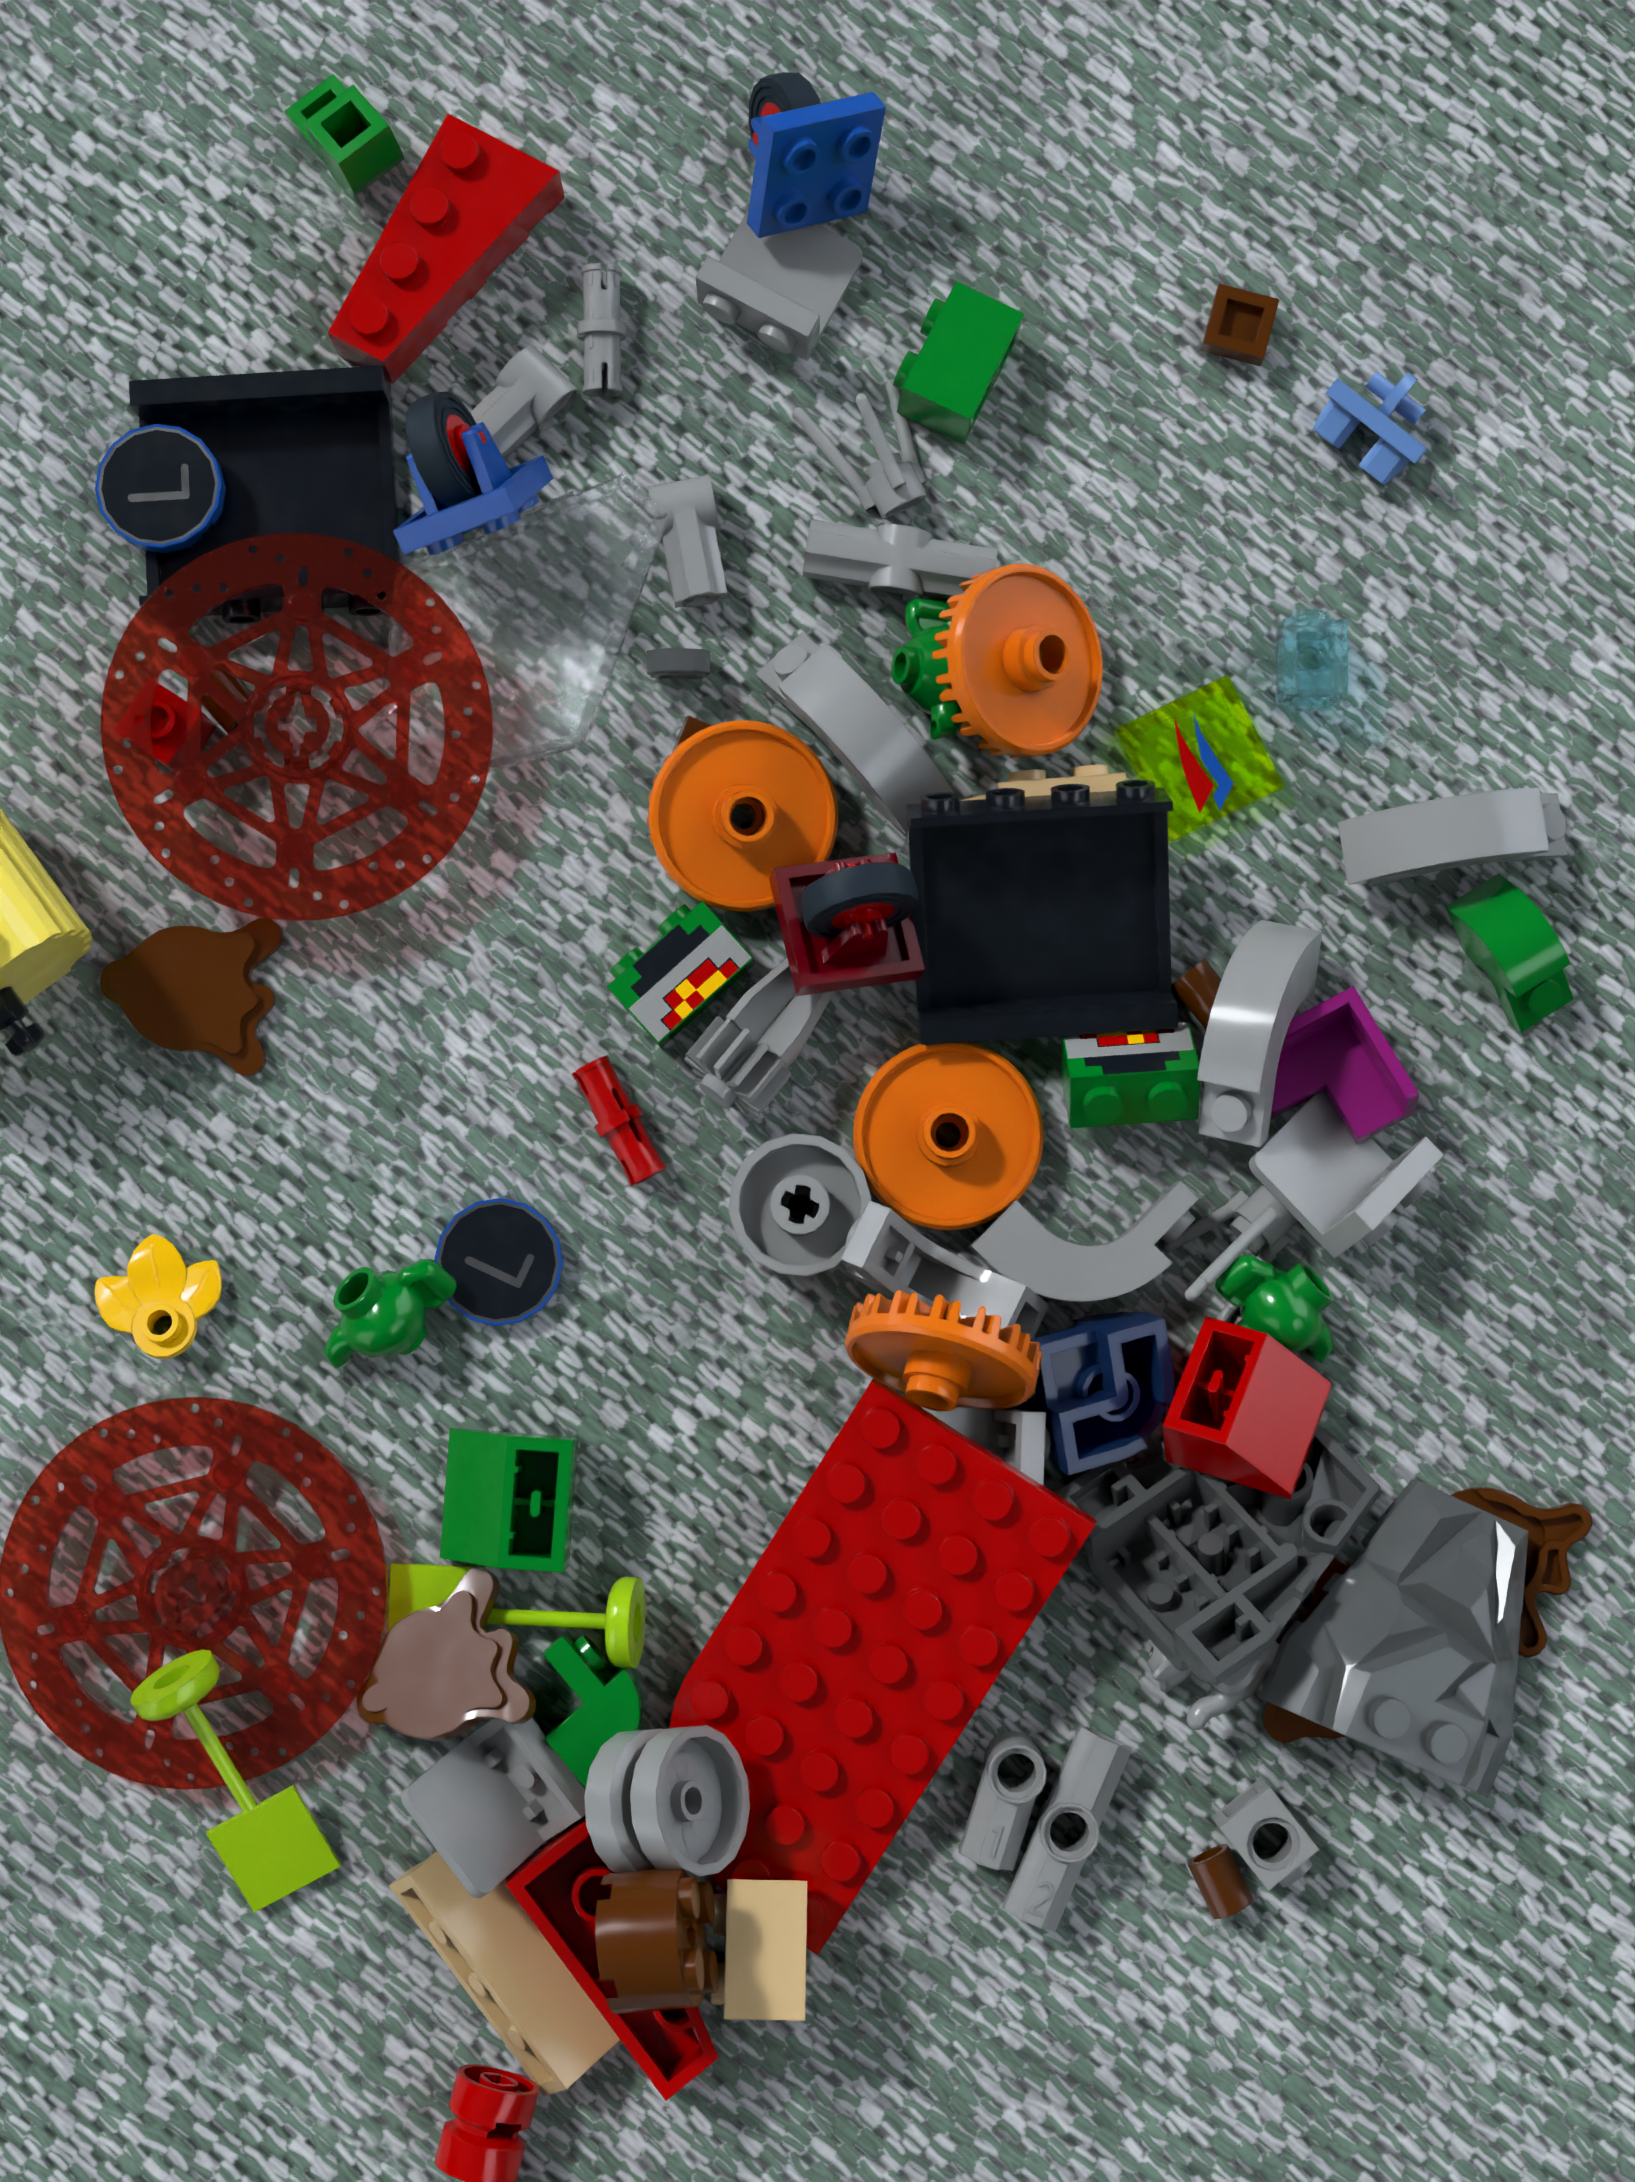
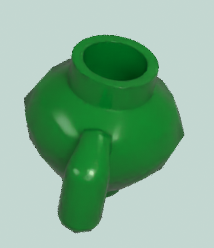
M914 598L908 601L905 609L906 627L913 638L906 646H901L896 650L891 665L892 679L897 685H900L916 709L931 714L929 729L933 740L954 736L959 722H953L951 717L962 712L957 700L943 702L939 699V695L948 685L938 684L936 677L948 673L947 657L932 658L934 651L944 649L943 646L934 640V637L937 633L949 629L951 622L940 618L939 614L944 610L950 609V607L943 601Z
M1242 1255L1216 1280L1215 1287L1218 1293L1232 1305L1240 1306L1242 1319L1236 1325L1267 1333L1291 1352H1301L1306 1349L1320 1363H1323L1333 1350V1338L1330 1328L1323 1321L1322 1311L1334 1302V1297L1324 1281L1304 1262L1300 1261L1287 1272L1273 1267L1268 1262L1260 1261L1252 1255Z
M421 1259L411 1266L404 1267L399 1273L390 1270L375 1273L368 1267H362L350 1273L338 1286L333 1299L335 1308L341 1312V1321L331 1331L323 1350L334 1368L341 1367L348 1362L350 1356L355 1352L373 1358L395 1354L407 1355L416 1350L423 1342L427 1332L425 1309L436 1308L453 1296L457 1287L454 1277L433 1259Z

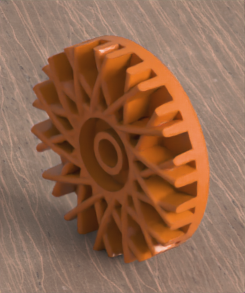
M1016 563L973 575L972 580L959 584L964 593L950 597L947 600L950 609L944 610L939 614L940 618L951 622L948 630L939 632L934 637V640L943 646L944 649L934 651L932 658L947 657L948 673L936 677L938 684L948 685L939 695V699L943 702L957 700L962 712L953 715L951 720L955 723L962 722L961 735L982 736L983 739L979 743L978 748L989 749V754L992 756L1010 754V759L1050 754L1063 749L1073 742L1089 723L1095 711L1102 685L1103 661L1097 629L1087 607L1073 588L1062 578L1037 565Z
M749 720L729 721L712 725L696 732L676 746L675 750L665 758L664 764L653 779V787L648 794L649 809L646 823L649 826L650 834L648 837L656 852V859L666 871V875L683 889L686 894L700 902L703 901L707 905L737 912H752L775 907L769 881L773 868L828 861L831 855L838 829V804L833 783L826 768L814 751L798 737L782 728ZM739 804H745L753 811V821L745 829L736 827L731 819L733 809Z
M971 1042L918 1044L891 1058L874 1074L865 1087L856 1109L853 1125V1149L856 1163L863 1170L868 1188L874 1194V1197L885 1207L891 1208L908 1223L936 1231H957L977 1227L1003 1214L1015 1200L1018 1201L1031 1184L1041 1161L1044 1144L1041 1110L1037 1098L1025 1077L1014 1065L998 1053ZM943 1124L954 1125L960 1133L958 1144L949 1148L940 1145L936 1139L937 1128Z
M901 1290L895 1292L893 1300H889L878 1293L876 1296L868 1294L864 1304L857 1302L854 1305L844 1341L845 1349L850 1359L864 1373L893 1389L905 1393V1397L910 1402L935 1411H952L956 1407L994 1410L1020 1405L1034 1394L1043 1354L1042 1351H1039L1040 1342H1030V1334L1020 1332V1324L1000 1329L1001 1317L999 1315H985L986 1309L984 1306L978 1309L976 1316L961 1318L959 1316L961 1302L958 1300L949 1303L941 1294H938L934 1299L932 1307L918 1299L917 1293L910 1295Z

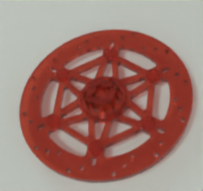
M277 533L233 542L200 556L164 581L143 603L121 637L108 669L101 708V743L109 781L125 819L151 855L173 876L201 895L242 913L286 921H319L358 913L391 900L430 873L451 851L474 815L486 784L492 753L493 716L487 680L470 637L449 606L420 577L386 555L352 541L309 533ZM252 546L257 547V552L250 553L249 548ZM346 550L353 551L352 556L347 557L346 555H344V552ZM282 555L284 556V561L277 562L276 557ZM301 568L308 569V582L305 586L299 585V571ZM367 570L371 571L372 575L365 577L363 573ZM199 585L201 590L195 593L193 587ZM226 585L228 589L225 592H221L219 587ZM278 585L283 588L282 611L208 648L190 637L189 631L196 622L225 601L265 586ZM327 588L341 590L376 606L407 632L413 640L412 647L394 657L377 648L322 613L323 591ZM167 591H172L173 596L167 598L165 597V593ZM379 593H385L386 598L380 600L377 596ZM431 599L435 604L429 607L426 605V601ZM299 627H305L308 630L313 669L311 671H292L288 669L296 629ZM433 627H439L441 629L440 633H433ZM274 631L280 632L279 644L271 674L266 675L229 660L231 653ZM328 633L370 659L373 662L372 666L335 678L329 677L323 635ZM162 639L168 640L177 646V651L174 653L167 651L159 645V641ZM439 652L442 654L440 660L430 665L423 663L426 657ZM139 653L145 654V658L143 660H137V655ZM171 670L188 681L186 761L183 766L169 773H162L157 766L152 742V712L160 677L164 671ZM218 670L255 686V690L245 705L237 704L210 679L213 671ZM122 671L124 673L122 679L116 678L117 672ZM386 678L389 681L390 686L359 711L352 709L349 700L344 694L345 690L379 679ZM479 682L481 688L476 690L472 687V684ZM427 683H434L438 687L442 700L445 737L438 774L432 784L426 785L408 773L410 698L413 690ZM286 687V694L274 700L267 710L264 721L266 736L275 751L284 757V767L281 768L274 765L266 757L269 752L261 737L256 738L254 725L257 714L263 715L266 708L270 705L271 702L268 697L278 689ZM315 687L331 698L329 705L334 711L336 718H342L344 730L341 742L335 740L327 752L329 759L321 766L311 769L312 761L323 755L330 745L333 733L328 712L323 704L313 696ZM208 695L238 722V727L209 750L203 752L200 749L202 697ZM301 699V706L308 723L317 725L316 732L310 731L305 733L303 743H300V754L296 757L297 749L289 732L281 730L282 724L293 723L294 713L298 712V701ZM390 704L397 706L396 755L392 760L387 759L359 733L360 727ZM470 708L472 714L470 716L465 715L464 709ZM141 716L144 720L142 724L138 725L135 720ZM452 732H460V738H453ZM125 740L131 741L130 747L126 748L123 746ZM238 745L245 746L253 761L252 766L214 778L209 777L207 770ZM352 750H358L387 776V781L383 785H379L344 771L342 766ZM118 766L123 768L120 774L115 773V768ZM477 775L480 781L473 783L471 782V777ZM264 777L268 778L275 820L267 822L225 796V790ZM332 780L369 796L367 802L322 825L317 823L326 781ZM287 784H306L310 787L302 825L298 829L290 827L284 789ZM166 791L173 792L171 799L161 804L155 803L154 799L158 795ZM452 794H457L459 796V800L457 802H453L450 799V796ZM202 799H206L276 843V861L274 866L271 868L255 866L220 850L190 825L184 816L185 809ZM422 801L427 802L436 808L437 814L433 816L419 808V803ZM386 807L393 808L407 818V826L400 834L369 856L333 869L318 870L315 868L314 847L322 840ZM162 822L164 824V828L158 831L156 829L157 823ZM168 849L170 851L169 857L164 858L162 856L163 850ZM426 855L430 856L432 859L431 862L428 864L424 863L422 860L423 857ZM213 856L220 858L217 864L211 862ZM398 861H402L405 866L403 869H397L395 864ZM371 862H376L378 864V868L376 870H371L369 868ZM294 868L299 871V884L296 888L290 886V872ZM228 878H233L234 884L232 886L226 885ZM320 892L322 898L315 900L313 898L314 893ZM248 898L253 900L251 907L245 906V900ZM343 900L349 903L346 909L340 907V902Z
M182 1397L150 1402L117 1413L80 1434L50 1461L27 1491L12 1521L0 1562V1628L2 1641L15 1678L33 1710L58 1738L89 1762L131 1781L161 1788L188 1790L216 1788L227 1785L198 1738L176 1736L174 1725L177 1715L160 1721H147L141 1719L136 1714L134 1722L130 1723L118 1718L99 1704L80 1684L68 1666L62 1653V1648L65 1644L78 1640L85 1641L132 1692L146 1678L163 1667L166 1645L184 1649L187 1654L202 1649L210 1650L214 1655L242 1675L241 1680L213 1687L197 1704L202 1705L253 1691H260L273 1705V1713L264 1720L247 1728L217 1736L242 1779L246 1781L283 1766L305 1752L323 1737L345 1714L371 1671L373 1661L381 1644L387 1616L388 1569L383 1541L368 1501L351 1473L323 1443L294 1422L258 1406L225 1398ZM194 1404L199 1406L198 1412L193 1411ZM218 1418L222 1420L223 1424L221 1427L216 1425ZM103 1428L107 1430L106 1437L102 1436L101 1431ZM285 1428L290 1430L288 1437L283 1434ZM131 1429L135 1431V1436L133 1438L129 1436V1431ZM156 1435L161 1437L159 1443H156L154 1440ZM240 1436L242 1438L240 1450L237 1455H234L232 1447L235 1438ZM179 1446H206L213 1451L209 1472L203 1476L132 1494L127 1493L115 1480L114 1475L117 1469L132 1460L158 1450ZM297 1453H302L303 1459L301 1461L297 1460ZM255 1461L269 1466L299 1490L312 1506L323 1525L325 1536L322 1540L307 1544L302 1543L248 1487L247 1478L250 1468ZM85 1474L96 1483V1491L92 1490L84 1482L83 1477ZM306 1477L311 1480L310 1486L304 1483ZM59 1483H63V1491L59 1490ZM193 1491L199 1494V1499L181 1533H177L146 1510V1505L150 1502ZM218 1493L226 1496L221 1539L203 1535L200 1532V1528ZM351 1495L356 1497V1502L353 1504L349 1501ZM35 1496H38L40 1499L38 1504L34 1502ZM242 1505L246 1506L281 1543L279 1549L239 1551L237 1549ZM79 1506H84L98 1520L95 1536L74 1603L55 1606L50 1601L51 1569L55 1552L71 1516ZM125 1517H130L161 1540V1545L149 1557L143 1556L123 1524ZM349 1523H353L355 1525L354 1531H350L348 1529ZM113 1539L133 1568L135 1578L98 1594L95 1591L96 1583L109 1540ZM42 1544L46 1546L45 1553H43L40 1549V1546ZM190 1547V1552L184 1561L171 1566L161 1574L155 1586V1592H152L153 1579L157 1570L160 1571L166 1568L176 1558L175 1551ZM341 1549L349 1550L350 1555L347 1558L334 1560L331 1557L334 1551ZM220 1560L225 1563L231 1574L228 1575L219 1564ZM283 1562L291 1564L292 1571L290 1574L257 1589L251 1586L247 1570L248 1565ZM24 1564L28 1566L29 1570L27 1573L23 1571ZM196 1577L198 1578L197 1590L206 1593V1599L189 1606V1594L180 1591V1586ZM332 1577L338 1584L337 1611L333 1631L326 1651L317 1668L310 1677L305 1678L290 1665L289 1657L312 1581ZM374 1587L379 1588V1595H375L372 1590ZM9 1588L13 1590V1596L8 1594ZM291 1590L292 1598L279 1642L275 1645L253 1614L251 1607L282 1591ZM230 1591H235L234 1606L231 1612L222 1615L211 1626L213 1632L197 1636V1631L201 1624L214 1618L224 1610L230 1599ZM128 1595L135 1596L139 1612L138 1619L97 1620L95 1613L98 1609ZM359 1611L365 1613L364 1619L358 1617ZM159 1613H160V1614L163 1616V1618L166 1620V1623L162 1620V1618H161V1616L159 1615ZM53 1624L55 1627L51 1633L39 1634L38 1627L41 1625ZM239 1626L245 1629L263 1657L265 1663L262 1667H258L226 1643L227 1637ZM341 1631L347 1633L348 1637L346 1639L341 1637ZM148 1633L150 1635L145 1678L140 1677L107 1642L106 1638L108 1635ZM32 1653H36L38 1655L37 1660H34L32 1658ZM348 1680H353L355 1683L353 1688L348 1686ZM31 1681L36 1682V1688L31 1687ZM292 1693L297 1695L304 1703L305 1708L303 1710L298 1708L291 1700L290 1695ZM324 1693L329 1694V1701L323 1699ZM77 1698L81 1700V1706L76 1704ZM84 1724L89 1725V1731H85ZM149 1730L154 1731L155 1734L151 1748L145 1746ZM227 1742L232 1743V1750L226 1747ZM253 1747L259 1750L258 1755H254L252 1752ZM281 1748H284L286 1750V1755L283 1756L282 1754H280ZM97 1749H101V1750H102V1752H103L102 1756H99V1755L96 1753V1752H97ZM166 1758L170 1760V1766L165 1764L164 1760ZM189 1773L194 1775L193 1781L189 1780Z

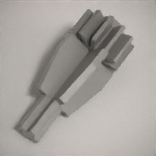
M788 958L783 960L745 992L727 1014L725 1021L720 1016H717L685 1054L684 1061L693 1067L691 1072L703 1078L699 1083L700 1089L718 1105L728 1109L734 1102L744 1114L748 1115L750 1112L758 1118L789 1080L791 1072L787 1069L802 1051L834 991L796 996Z

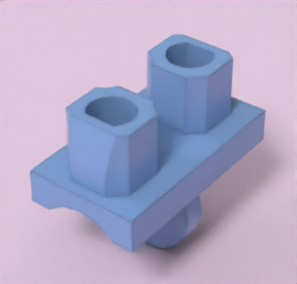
M1376 372L1365 387L1384 401L1377 409L1337 378L1325 393L1331 399L1322 409L1313 430L1340 450L1361 422L1378 434L1380 438L1359 463V466L1380 483L1386 485L1406 467L1410 460L1416 464L1428 450L1389 419L1392 413L1396 411L1415 425L1426 411V409L1407 395L1418 379L1407 372L1395 386L1379 372Z

